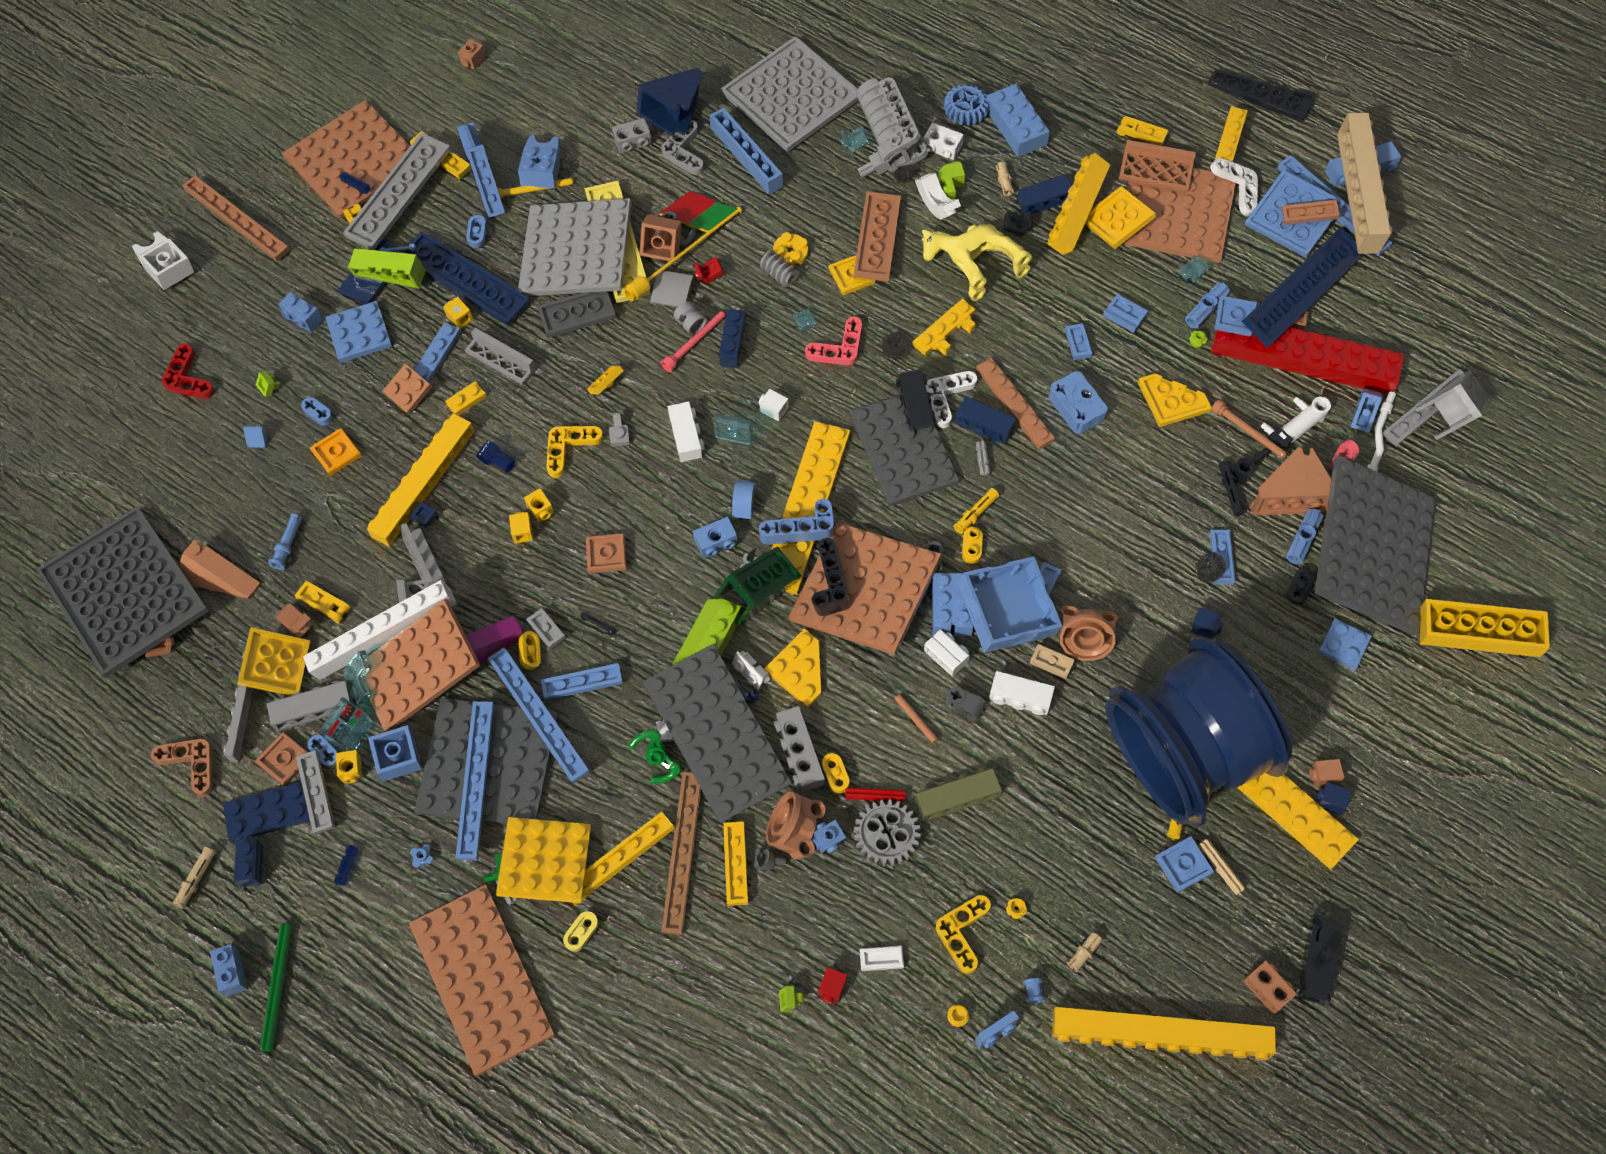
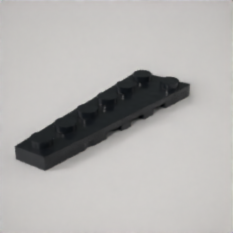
M1215 69L1208 81V86L1301 123L1316 96L1315 94L1296 89L1295 91L1286 90L1284 86L1280 85L1274 87L1268 85L1269 82L1265 81L1255 82L1252 78Z

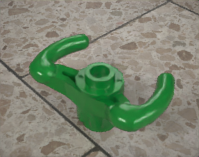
M652 729L639 733L630 741L628 748L634 749L642 740L650 738L651 740L646 745L645 757L647 762L652 765L661 764L671 770L666 775L651 777L650 782L652 784L669 782L681 773L680 764L669 756L666 746L661 740V733L658 730Z

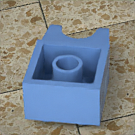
M530 135L524 147L518 169L520 185L555 188L560 169L559 136H554L547 143H539L536 141V135Z

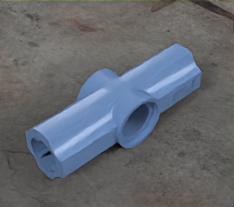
M1223 282L1217 283L1208 294L1202 296L1201 301L1185 318L1188 326L1198 328L1208 317L1213 315L1218 307L1220 295L1227 297L1230 294L1226 284Z
M1307 510L1286 555L1289 562L1302 564L1324 516L1319 510Z

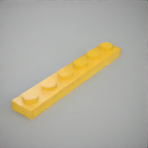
M662 811L585 870L582 900L675 829Z

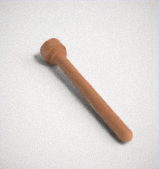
M1219 399L1214 403L1211 412L1217 416L1226 417L1279 457H1286L1287 454L1283 449L1229 411L1225 402Z

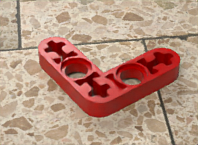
M183 343L176 348L162 378V384L169 392L208 399L214 394V388L211 383L206 380L186 376L194 359L195 352L189 344ZM179 364L183 365V367L180 370H174L175 366ZM187 383L193 384L190 389H184V386Z

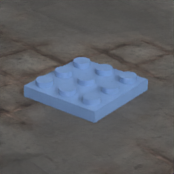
M377 301L325 317L340 363L392 347Z

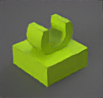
M261 371L258 374L256 386L265 397L272 396L273 390L279 388L280 382H274L275 375H269L266 371Z
M785 986L779 990L780 1012H790L795 1008V1005H800V1002H804L803 993H794V986Z

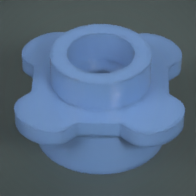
M423 845V847L418 849H411L410 854L413 856L412 865L418 868L432 863L433 858L430 854L431 848L429 845Z

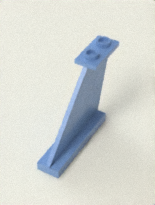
M471 122L457 126L488 218L505 213L483 144H480L474 123Z

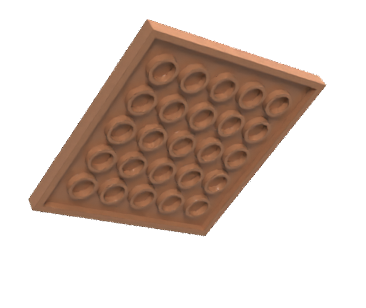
M364 100L282 152V155L334 213L342 219L345 217L343 210H349L357 203L362 206L370 199L409 149L410 145Z
M1148 159L1144 161L1148 166L1154 163ZM1164 162L1161 164L1165 169L1171 167L1169 163ZM1140 163L1134 166L1137 171L1144 169ZM1187 166L1178 167L1182 172L1189 169ZM1158 167L1151 169L1155 175L1161 172ZM1192 168L1188 192L1129 181L1127 191L1154 211L1156 218L1122 244L1220 263L1236 183L1216 176L1212 171ZM1175 170L1168 172L1172 177L1179 175ZM1148 172L1141 174L1144 178L1151 177ZM1165 175L1159 177L1161 181L1166 182L1168 180ZM1182 178L1176 180L1178 184L1186 185Z
M836 522L831 539L834 540L839 553L851 605L844 611L827 616H819L816 613L811 601L812 596L816 592L829 589L821 557L819 556L788 618L792 622L896 656L942 556L937 552Z

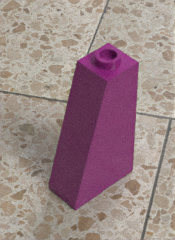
M514 616L469 633L466 637L481 664L504 647L507 649L518 643L523 628L521 623L517 622Z

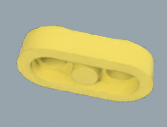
M589 911L581 913L568 929L563 939L568 950L572 952L580 951L598 928V919L594 913ZM586 921L592 922L589 927H585L584 924ZM574 938L579 939L577 944H572Z

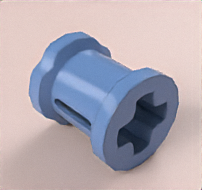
M1031 978L1023 981L1027 990V1004H1037L1046 1001L1042 994V978Z

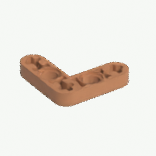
M189 740L159 745L153 748L151 758L158 765L191 761V787L193 792L200 797L208 796L212 792L213 754L212 746L207 740ZM202 745L205 747L202 750V755L205 758H201V753L198 751L199 749H201ZM180 748H186L185 755L178 757L177 751ZM164 752L166 755H162V759H159L157 756ZM200 764H207L204 772H197V767ZM200 778L203 779V783L206 785L205 787H203L202 791L198 788L202 786V780Z

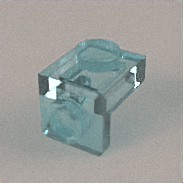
M862 126L849 134H846L844 131L840 132L842 136L840 141L843 147L848 148L851 152L869 143L865 129Z
M1196 254L1185 266L1182 264L1179 266L1182 271L1180 275L1186 281L1190 279L1194 283L1209 269V266Z

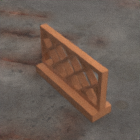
M1127 140L1119 180L1188 192L1196 152ZM1127 157H1135L1137 160L1131 163ZM1148 159L1154 163L1148 166L1144 161ZM1164 162L1169 163L1171 167L1165 169L1161 164ZM1140 163L1144 169L1137 171L1134 166ZM1187 166L1189 169L1182 172L1178 167ZM1158 167L1161 172L1155 175L1151 169ZM1131 169L1134 174L1126 175L1124 171ZM1175 170L1179 175L1172 177L1168 172ZM1148 172L1151 177L1144 178L1141 174ZM1165 175L1168 180L1166 182L1161 181L1159 177ZM1182 178L1186 185L1178 184L1176 180Z

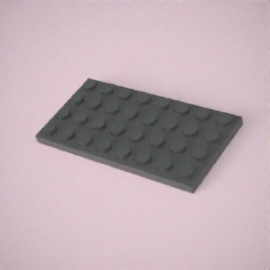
M714 644L643 681V685L720 824L792 784Z

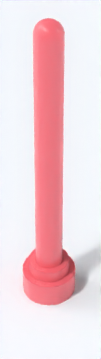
M719 312L673 356H666L661 361L662 367L668 372L673 371L676 368L677 361L725 317V312Z

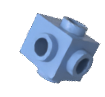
M836 820L827 825L823 822L816 826L811 841L815 849L820 850L821 854L825 851L831 853L839 848L838 844L846 837Z

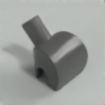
M756 848L754 867L759 870H770L774 868L775 864L785 866L786 858L775 856L776 854L768 849Z

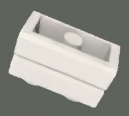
M939 630L925 643L924 651L947 673L954 676L969 662V651L963 645L959 646L954 642L955 639L949 632L945 633Z

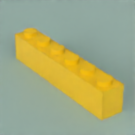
M1096 153L1085 156L1082 159L1080 170L1076 173L1075 181L1068 190V197L1063 202L1062 210L1055 220L1056 224L1049 233L1047 244L1062 255L1073 251L1110 167V164Z

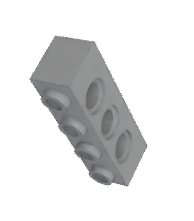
M799 706L776 713L775 729L777 733L781 732L782 739H780L783 751L787 750L789 757H786L789 769H794L795 775H793L795 786L800 787L801 792L824 786L825 778ZM789 729L797 730L793 735L787 733ZM795 747H802L804 749L800 753L793 751ZM802 765H808L810 767V769L807 771H802L799 768Z

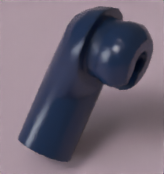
M740 682L736 683L746 703L758 701L760 694L757 690L745 691Z

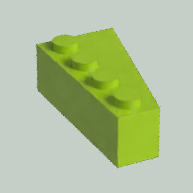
M354 248L348 265V269L355 276L420 289L426 271L416 254L375 251L364 248Z

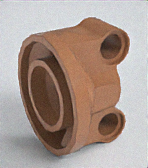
M1069 605L1061 608L1059 619L1063 627L1060 629V645L1068 655L1082 661H1095L1104 658L1112 651L1115 645V629L1118 620L1116 613L1103 611L1099 614L1091 609L1078 611L1077 608Z
M788 791L777 802L768 822L766 830L768 845L789 853L796 860L810 857L815 849L811 837L816 828V819L823 817L826 810L823 802L820 800H810L795 792ZM800 845L803 847V853L800 851Z

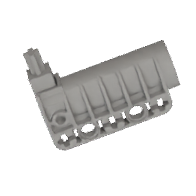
M873 78L864 82L857 90V99L878 143L877 149L879 152L869 156L871 162L858 168L860 176L864 177L874 171L878 175L887 170L889 172H897L924 159L928 154V149L893 78H885L878 82L877 78ZM888 84H890V86H891V88H892V91H890V92H889V90H888V88H887V85H888ZM918 145L921 148V153H918L916 148Z

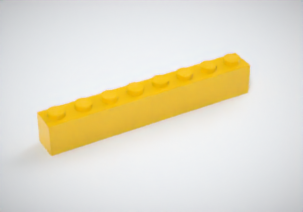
M452 414L450 418L445 420L442 429L434 435L433 441L423 450L418 461L413 463L410 472L402 478L401 484L391 493L386 504L381 506L375 519L369 522L367 530L371 538L391 547L402 532L401 524L410 521L412 512L420 502H424L475 431L471 422L455 414Z

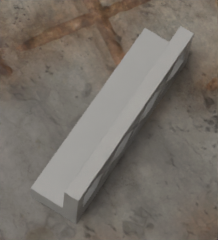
M474 328L471 332L473 340L465 349V353L521 385H524L535 372L536 368L532 359L477 328ZM477 344L483 347V351L480 352L472 350ZM495 354L497 359L488 360L486 355ZM510 362L512 367L504 369L501 367V363ZM524 370L526 373L520 378L516 376L515 371Z
M407 523L401 524L403 541L425 588L440 580L446 584L421 529L410 531Z

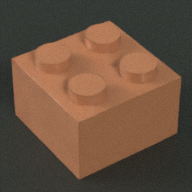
M647 214L641 226L640 255L671 261L679 254L682 221Z

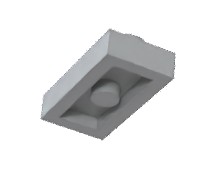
M542 608L526 619L527 623L550 650L566 639L565 635Z

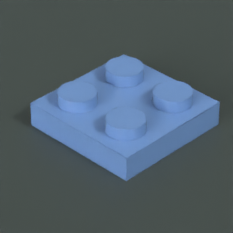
M1220 295L1214 330L1251 337L1252 332L1241 321L1256 308L1257 302Z
M1334 619L1318 653L1355 671L1370 641L1371 635Z
M1191 836L1155 856L1156 861L1177 893L1214 873Z
M1012 1011L977 1034L975 1044L979 1050L983 1047L986 1049L997 1043L996 1040L999 1039V1036L1003 1035V1037H1006L1015 1031L1014 1028L1017 1027L1016 1023L1019 1019L1015 1011Z

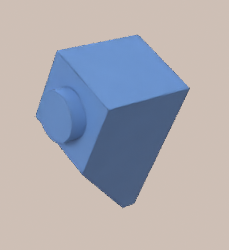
M1362 388L1351 423L1352 428L1370 432L1382 399L1381 393Z

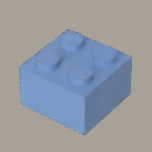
M408 725L368 737L376 772L383 782L422 770L414 735Z

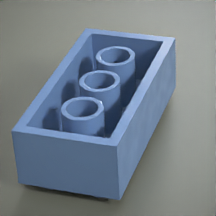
M1017 83L987 95L988 114L1017 157L1048 144L1050 131Z

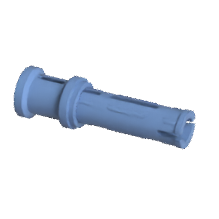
M291 514L280 543L275 545L273 557L268 561V564L275 569L284 570L286 567V559L291 555L290 547L303 520L301 516L297 519L298 514Z

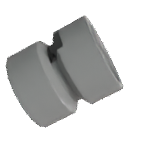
M690 301L679 305L673 315L674 319L680 325H683V328L690 335L698 333L707 323L706 317Z

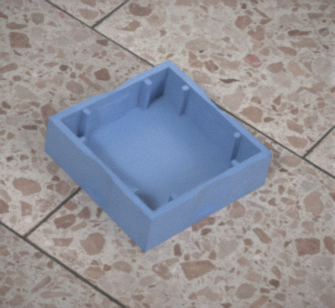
M1034 556L1011 561L1002 566L986 567L964 572L957 581L984 653L1055 636L1063 627L1054 604L1047 594L1044 579Z

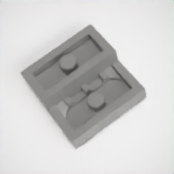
M662 271L656 276L650 302L652 304L677 308L682 303L688 301L694 276Z

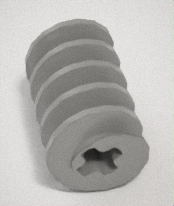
M773 249L767 251L761 260V269L766 271L783 287L793 284L799 276V270H795V267L792 265L790 266L788 261L785 262L783 257L779 258L780 255L778 253L775 254Z

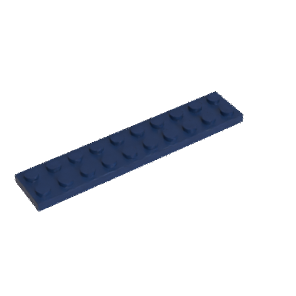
M1340 227L1241 322L1268 348L1364 254H1358L1356 242Z

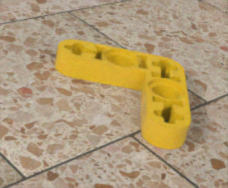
M560 426L552 428L548 436L546 465L548 474L552 478L561 477L565 471L566 446L598 445L603 441L602 430L596 426ZM573 433L581 434V437L578 439L571 438ZM594 433H597L596 438H592ZM557 434H560L558 439L559 443H556L555 439ZM554 449L562 451L557 456L551 454ZM554 461L557 462L558 465L556 471H553V469L555 468Z
M983 895L976 896L938 919L936 923L938 936L958 968L965 974H971L976 970L978 960L960 930L989 912L991 903ZM977 902L985 903L984 910L981 908L975 910L974 914L976 916H973L971 909L977 907ZM960 911H965L968 913L969 919L961 922L957 918V914ZM943 922L945 925L950 924L949 932L951 935L954 932L956 933V935L951 936L948 940H946L949 935L947 931L940 929ZM953 940L961 941L962 949L959 951L953 950L951 942ZM965 950L968 952L965 953L966 959L973 961L972 968L964 967V958L962 956L960 958L957 957L963 954Z

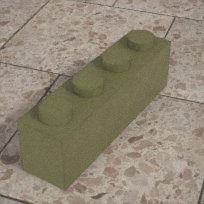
M984 768L971 776L962 775L956 781L950 783L949 781L941 782L932 789L929 787L923 788L916 793L915 801L923 822L999 798L1002 790L994 770Z

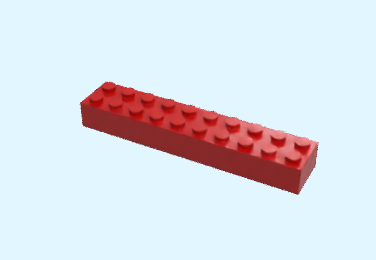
M1289 327L1268 348L1253 333L1250 337L1215 330L1210 353L1357 388H1365L1387 395L1390 391L1394 392L1399 384L1404 357L1403 353Z

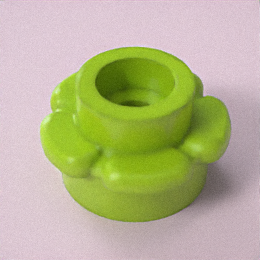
M1197 330L1193 331L1189 337L1191 345L1196 348L1202 347L1208 340L1203 331Z

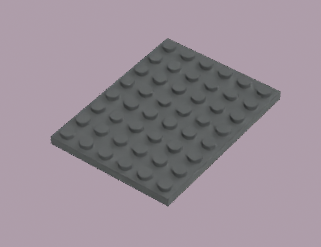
M1340 455L1335 457L1315 594L1409 634H1419L1420 607L1423 604L1435 497Z
M138 506L36 569L104 678H107L209 612Z

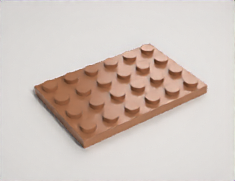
M443 600L354 666L384 731L387 732L395 729L480 666V663L449 602Z

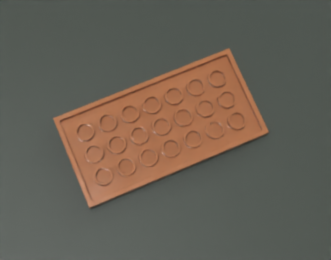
M486 884L409 923L475 1077L555 1036Z

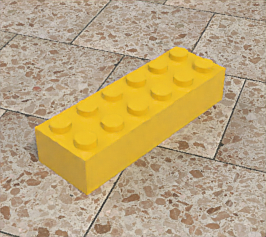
M1426 599L1420 607L1419 632L1420 644L1533 657H1542L1550 648L1548 612L1432 599Z

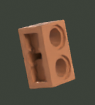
M1267 961L1262 963L1243 981L1273 1015L1297 995L1293 985L1287 980L1284 981L1279 975L1278 969ZM1259 973L1267 976V983L1260 980ZM1275 990L1282 992L1283 1000L1275 996Z

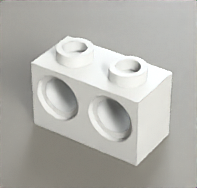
M932 123L924 136V142L929 152H934L954 160L962 147L964 134Z

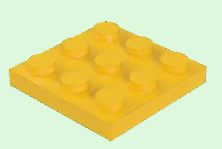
M1120 186L1091 209L1085 225L1116 249L1156 218L1154 211Z
M251 627L237 685L289 696L299 692L305 668L303 656L308 654L310 640Z

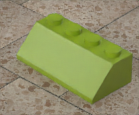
M707 599L672 666L713 644L721 657L737 627V621L742 616L741 606L725 599Z

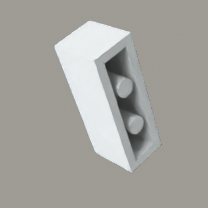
M689 402L667 406L680 462L702 458L701 450L705 449L703 440L698 439L700 429L698 423H694V419H697L695 409L690 407Z
M996 671L989 700L998 705H1011L1017 710H1030L1036 715H1047L1055 686Z

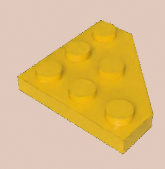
M1156 373L1138 379L1137 383L1159 427L1211 412L1212 407L1205 393L1197 390L1195 392L1186 388V385L1176 381L1170 382Z
M803 629L764 670L808 709L821 696L819 640L806 629Z

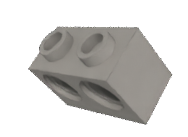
M644 118L612 127L613 138L619 153L652 144L650 131Z

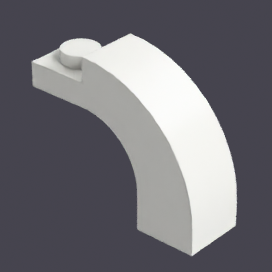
M929 173L915 179L924 203L935 217L943 219L957 213L955 208L961 206L959 199H950L946 196L940 186L936 173Z

